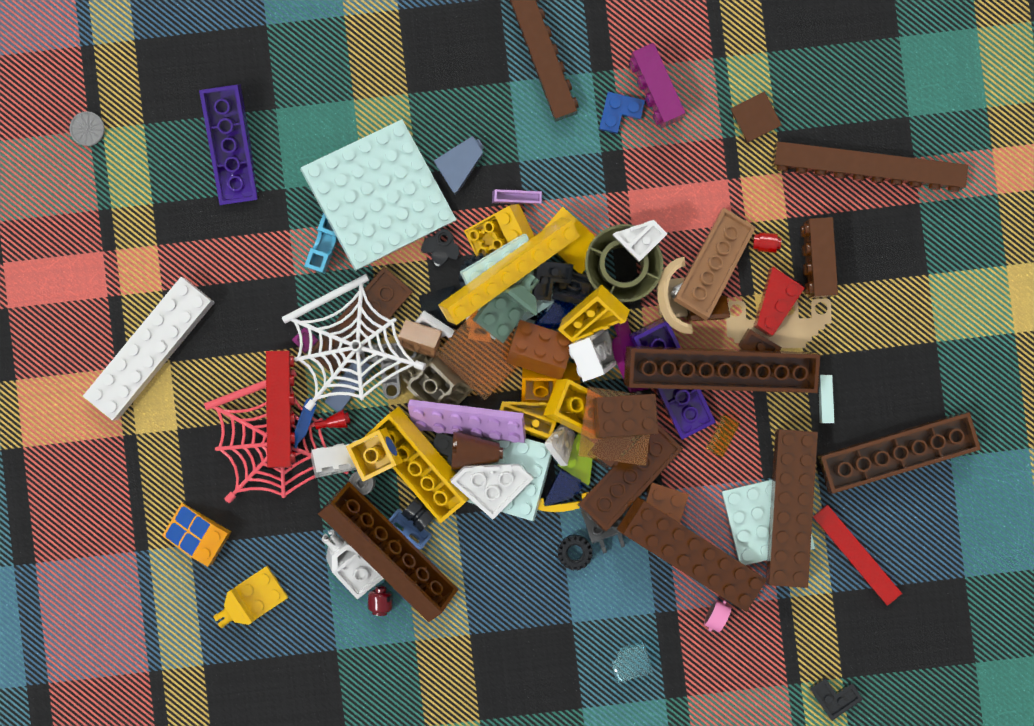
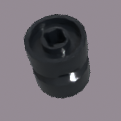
M418 497L401 513L408 521H413V526L419 532L435 518Z

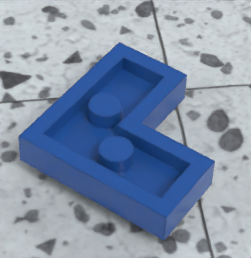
M608 92L599 130L618 134L622 116L640 120L645 100Z

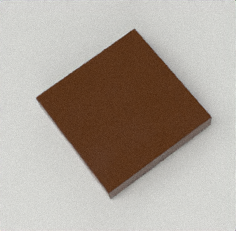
M765 91L730 109L747 143L782 126Z

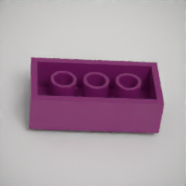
M654 42L633 51L629 67L632 73L636 72L638 80L636 81L641 91L644 90L646 94L644 99L648 108L651 107L654 112L652 117L655 124L660 125L662 129L682 120L685 110Z

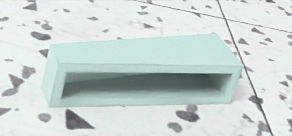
M819 375V423H834L832 375Z

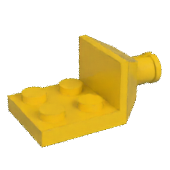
M267 565L227 592L225 608L218 614H215L214 619L218 621L225 617V619L218 623L221 628L231 621L249 625L286 600L288 595Z

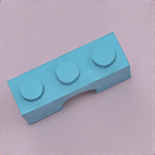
M323 213L317 229V239L313 248H310L304 266L325 274L338 239Z

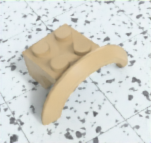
M681 257L670 262L665 267L659 283L656 285L659 303L658 311L659 315H662L665 321L675 330L684 334H693L692 324H687L678 319L688 316L687 309L673 301L674 299L671 296L673 288L684 281V278L670 279L676 270L686 266L685 257Z

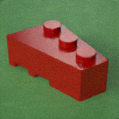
M775 267L769 268L753 327L768 337L773 336L805 287Z

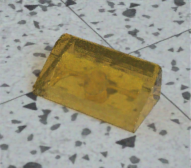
M722 415L705 449L723 458L740 423Z

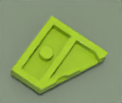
M578 433L573 442L568 465L560 466L558 464L559 467L586 485L590 484L593 460L587 454L594 446V443Z

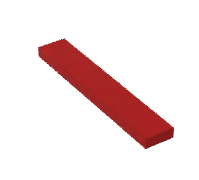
M827 504L813 515V519L887 606L902 594Z

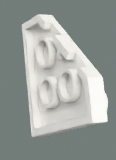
M520 464L463 466L450 481L491 519H494L533 480V476Z

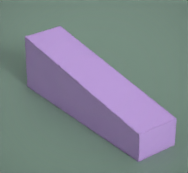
M494 189L492 191V203L541 204L542 191Z

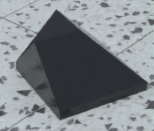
M456 286L419 295L422 312L426 311L448 327L455 326V324L447 321L438 305L457 292Z

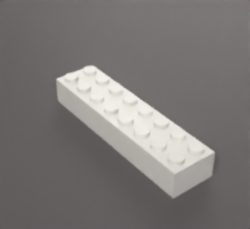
M180 277L83 397L112 421L119 420L215 302L186 278Z

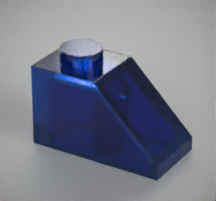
M554 300V303L549 305L533 324L548 329H558L563 317L573 310V304Z
M560 469L544 501V505L549 506L573 498L574 494L578 495L583 486L580 484L581 479Z

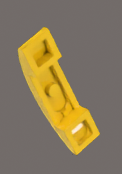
M589 492L581 493L582 499H583ZM540 498L537 510L546 512L571 511L580 508L577 505L580 501L544 505V499Z

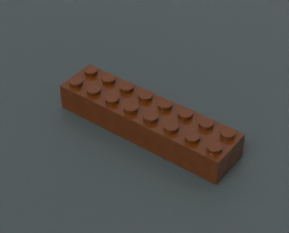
M963 412L818 455L817 458L827 491L834 494L981 450L970 412Z
M775 429L766 583L771 586L808 588L818 432Z
M347 482L318 513L428 622L444 611L458 591V588L350 482Z
M638 496L617 528L619 532L745 612L748 611L767 581L760 574Z

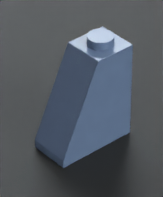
M473 136L434 160L435 165L454 195L459 193L483 156L482 150L484 147L480 140H475Z

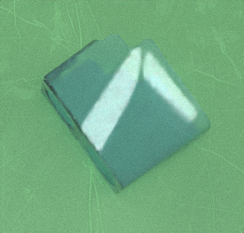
M644 641L621 647V651L616 653L617 659L611 663L617 683L653 673Z

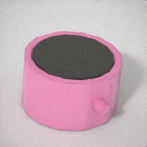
M716 599L712 603L704 620V625L709 627L708 630L710 632L712 629L720 632L726 624L731 612V606L726 604V600L721 602Z

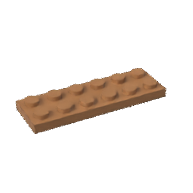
M723 208L673 301L704 320L709 319L756 227Z

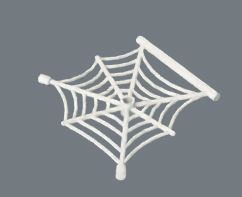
M367 274L282 317L285 324L290 321L294 322L299 334V353L294 358V361H300L308 367L314 378L315 397L312 400L310 399L304 406L309 411L314 408L315 402L318 399L328 396L349 395L364 400V397L396 374L412 366L423 371L426 368V363L414 362L400 344L394 325L397 319L393 318L390 320L384 317L368 301L363 288L364 283L370 281ZM359 286V291L335 313L315 320L300 321L296 319ZM358 297L357 305L342 320L319 328L307 324L324 321L336 316ZM363 297L369 308L378 317L387 321L385 325L382 326L374 322L366 314L362 307ZM358 308L357 318L349 326L337 332L329 333L324 331L343 323ZM362 313L368 321L379 329L374 331L367 327L361 320ZM357 322V327L349 335L343 338L336 336L352 328ZM361 324L366 330L372 333L370 336H367L363 332V330L361 329ZM299 325L308 328L309 352L308 355L301 356L303 337ZM389 326L392 327L396 343L407 359L400 358L392 349L386 332V328ZM311 330L319 333V353L311 354L313 344ZM382 331L387 346L393 355L385 353L379 337ZM356 333V340L352 342L346 340ZM360 333L365 337V339L361 342ZM322 335L329 337V351L322 352ZM375 336L380 351L374 350L371 345V339ZM332 339L340 342L338 349L332 350ZM368 342L369 348L365 347L364 344ZM343 343L349 345V347L341 348ZM351 351L349 355L345 357V354L343 352ZM364 351L372 353V355L366 357L361 362L360 354ZM336 353H339L344 360L342 363L340 362V359L336 355ZM356 353V360H352L351 358ZM332 354L337 360L339 367L335 372L326 355ZM376 355L383 357L362 373L361 366ZM316 357H322L328 364L331 372V377L328 381H326L324 367L315 359ZM387 358L397 361L372 376L363 384L362 377L381 361ZM306 359H311L317 363L322 370L324 386L319 392L316 374L311 366L304 361ZM347 363H354L357 365V372L344 368ZM400 363L409 364L385 377L366 393H363V388L388 369ZM340 371L350 372L358 376V381L337 375ZM334 379L346 380L358 384L359 388L347 384H331ZM327 387H346L359 391V395L350 392L322 394Z

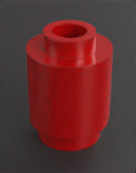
M759 232V234H754L753 249H757L758 252L776 253L777 249H781V238H778V234Z

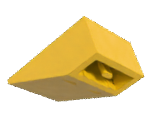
M519 204L509 205L464 230L476 256H478V253L486 255V253L490 254L522 234H527L529 240L534 237Z

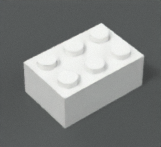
M608 329L596 331L593 335L577 340L569 345V354L575 360L579 377H582L583 382L604 375L617 365Z

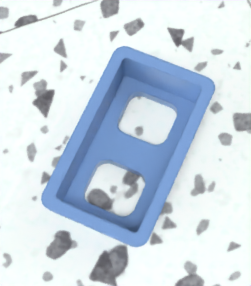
M397 509L389 521L393 525L394 523L400 524L404 530L401 531L398 527L396 528L418 550H421L431 538V533L426 529L419 532L413 526V521H408L401 514L403 511ZM409 535L415 536L419 542L416 543Z

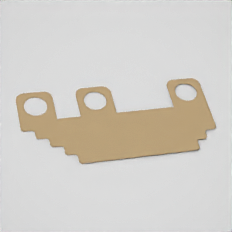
M829 299L812 300V318H799L798 302L796 301L793 305L795 308L794 313L787 315L775 334L768 337L753 327L755 320H746L745 302H728L729 312L734 304H738L742 308L740 316L735 317L730 313V318L726 319L727 337H733L735 343H740L749 328L782 348H805L806 342H811L812 336L818 335V330H824L825 324L832 323L831 301ZM823 302L827 305V312L821 315L815 311L817 303Z

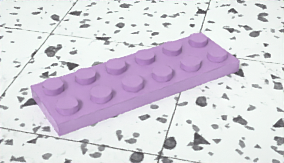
M409 400L410 420L420 431L449 434L458 431L479 438L525 443L524 413Z

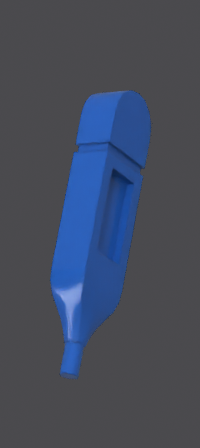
M308 398L305 401L304 406L308 403L310 399L312 400L313 398ZM317 401L311 411L303 406L295 428L296 440L294 448L296 449L298 443L308 432L317 407Z

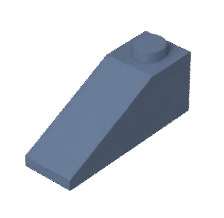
M365 362V363L361 366L362 373H363L369 366H371V364H369L368 362ZM352 363L348 369L357 372V365ZM374 367L362 377L363 383L375 369ZM345 372L342 376L358 381V376L350 372ZM339 380L338 382L359 388L358 384L350 381ZM334 387L331 393L350 392L355 394L357 391L346 387ZM328 396L325 402L339 412L345 408L353 396Z

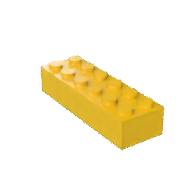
M397 407L365 436L382 428H387L403 463L393 467V469L434 517L442 523L466 503L469 498L451 483L450 479L456 472L451 470V466L401 408Z

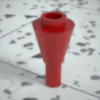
M343 409L326 418V420L314 422L316 430L325 427L348 428V424L351 421L349 413H345Z

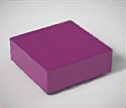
M304 327L301 330L303 337L302 351L306 354L309 351L310 339L308 328ZM312 333L313 347L319 339ZM297 334L292 341L300 347L299 334Z

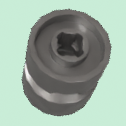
M358 471L349 478V482L362 495L371 492L376 484L375 477L362 481Z

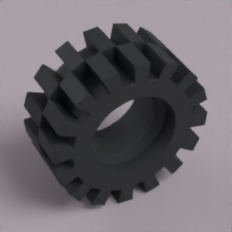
M580 535L567 536L559 544L558 558L565 568L578 571L587 567L591 562L590 560L593 555L592 547L586 538ZM573 545L581 547L583 551L581 558L578 560H572L568 557V549Z

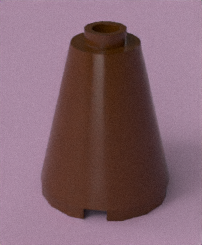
M458 431L453 432L451 470H459L463 466L498 463L499 459H503V447H500L499 443Z

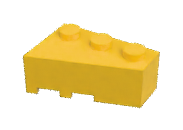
M601 284L563 317L558 330L571 342H575L593 335L596 331L609 329L610 326L617 323H625L630 310Z

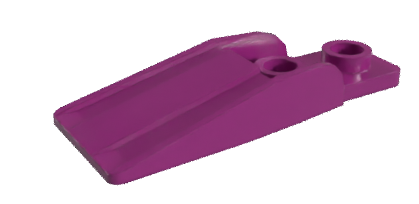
M628 319L625 323L614 325L617 337L612 341L614 359L623 379L626 346H634L630 337L631 331ZM627 387L630 392L648 390V388Z

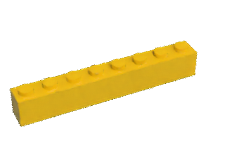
M559 218L441 302L438 306L447 321L455 325L459 324L580 237L572 220Z

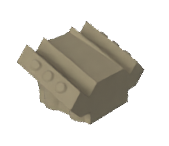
M437 350L435 358L419 353L413 359L414 362L426 363L424 371L412 366L400 372L402 379L408 384L406 388L419 401L459 405L475 389L472 381L466 379L463 372L457 369L445 355L439 353V350Z

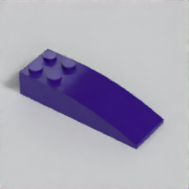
M241 84L199 90L219 205L258 200Z
M664 318L630 334L634 346L681 348L671 326ZM655 388L681 439L716 423L701 390Z

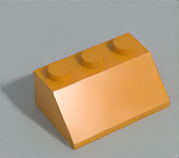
M567 363L562 379H570L580 385L576 363ZM522 368L521 402L548 403L558 379Z

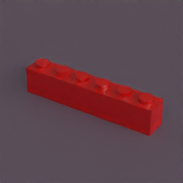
M266 351L267 468H292V463H296V453L292 452V444H295L296 440L295 432H292V425H295V413H292V405H295V394H291V386H295V377L291 375V367H294V356H291L290 351Z

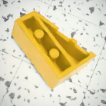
M504 401L501 403L499 409L501 411L524 413L525 432L528 435L546 441L552 435L556 425V421L543 415L548 403Z

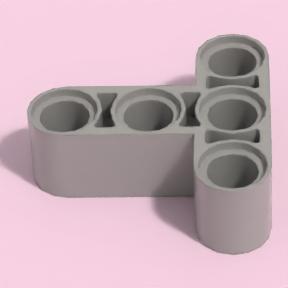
M390 343L400 358L407 359L397 343ZM372 344L374 350L380 351L378 344ZM381 344L385 352L388 346L387 344ZM365 351L361 354L363 359L366 358ZM414 352L413 355L410 356L411 359H414L418 353ZM376 355L367 362H376L383 357ZM389 358L381 361V370L397 361ZM400 364L394 366L396 371L400 369ZM386 371L382 373V380L387 377ZM400 373L382 383L383 394L386 398L397 399L400 396ZM391 385L397 388V393L394 396H390L387 393V388Z

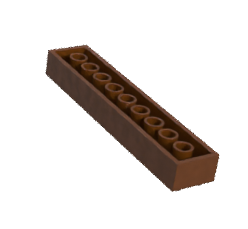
M626 346L624 385L629 388L818 393L820 354L795 351Z

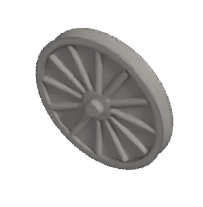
M85 111L74 116L69 130L75 142L83 146H92L102 139L105 127L98 115Z

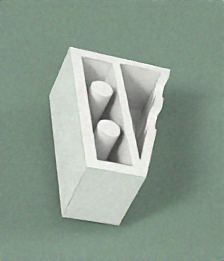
M341 443L333 447H321L311 451L315 478L357 470L346 448L347 445Z

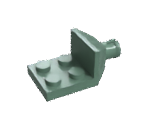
M528 273L519 284L514 283L482 306L473 318V321L499 342L504 343L525 312L537 315L536 298L531 293L540 281Z

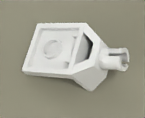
M329 530L330 537L325 533L322 541L328 546L326 559L330 569L354 597L359 599L384 578L342 537L339 538L334 530Z

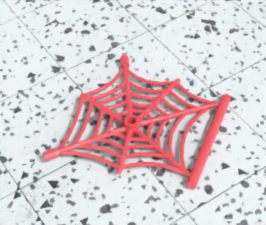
M292 369L291 375H294V377H296L297 374L295 372V369ZM266 380L204 403L206 410L213 408L217 411L221 423V440L219 446L215 447V450L221 451L228 457L235 470V490L224 498L229 504L236 498L237 493L250 490L269 491L285 498L286 495L315 478V475L288 491L285 490L287 484L313 470L312 466L285 482L286 473L304 461L311 459V453H309L305 437L302 439L305 450L298 448V446L297 449L292 446V450L296 451V456L303 454L308 457L301 459L293 464L292 468L286 470L285 468H273L281 473V478L259 471L262 466L267 467V442L265 443L267 432L259 429L267 427V424L253 426L247 421L264 418L266 414L254 418L240 419L231 413L257 410L266 406V402L256 407L241 410H225L218 407L266 388ZM295 398V404L302 412L303 408L300 406V404ZM221 413L231 419L232 436L230 446H222L225 436V425ZM295 414V419L298 421L299 417ZM313 417L312 420L314 422L322 421L323 418H319L317 420ZM234 420L242 424L243 436L241 445H233L235 438ZM313 422L308 430L313 448L317 449L312 434V427L315 426ZM245 426L252 429L251 444H244L246 437ZM318 429L323 447L327 448L324 438L322 436L321 429ZM256 432L263 435L261 443H255ZM258 447H262L265 450V458ZM247 448H255L259 453L261 462L257 467L254 457ZM236 449H244L249 455L253 466V471L249 475L246 460ZM224 450L235 452L244 464L245 479L240 485L237 465ZM255 474L269 476L281 481V485L273 481L252 477ZM248 481L264 482L280 488L281 492L264 487H243Z

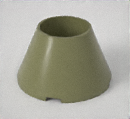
M619 224L601 231L590 243L585 257L586 274L593 288L596 290L602 284L620 302H633L648 295L658 284L663 271V255L657 244L640 261V273L635 280L622 283L615 281L608 275L605 268L606 255L614 249L625 248L613 234L635 226L630 224Z

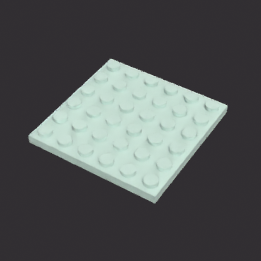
M399 120L338 149L300 169L355 271L457 220L403 120Z

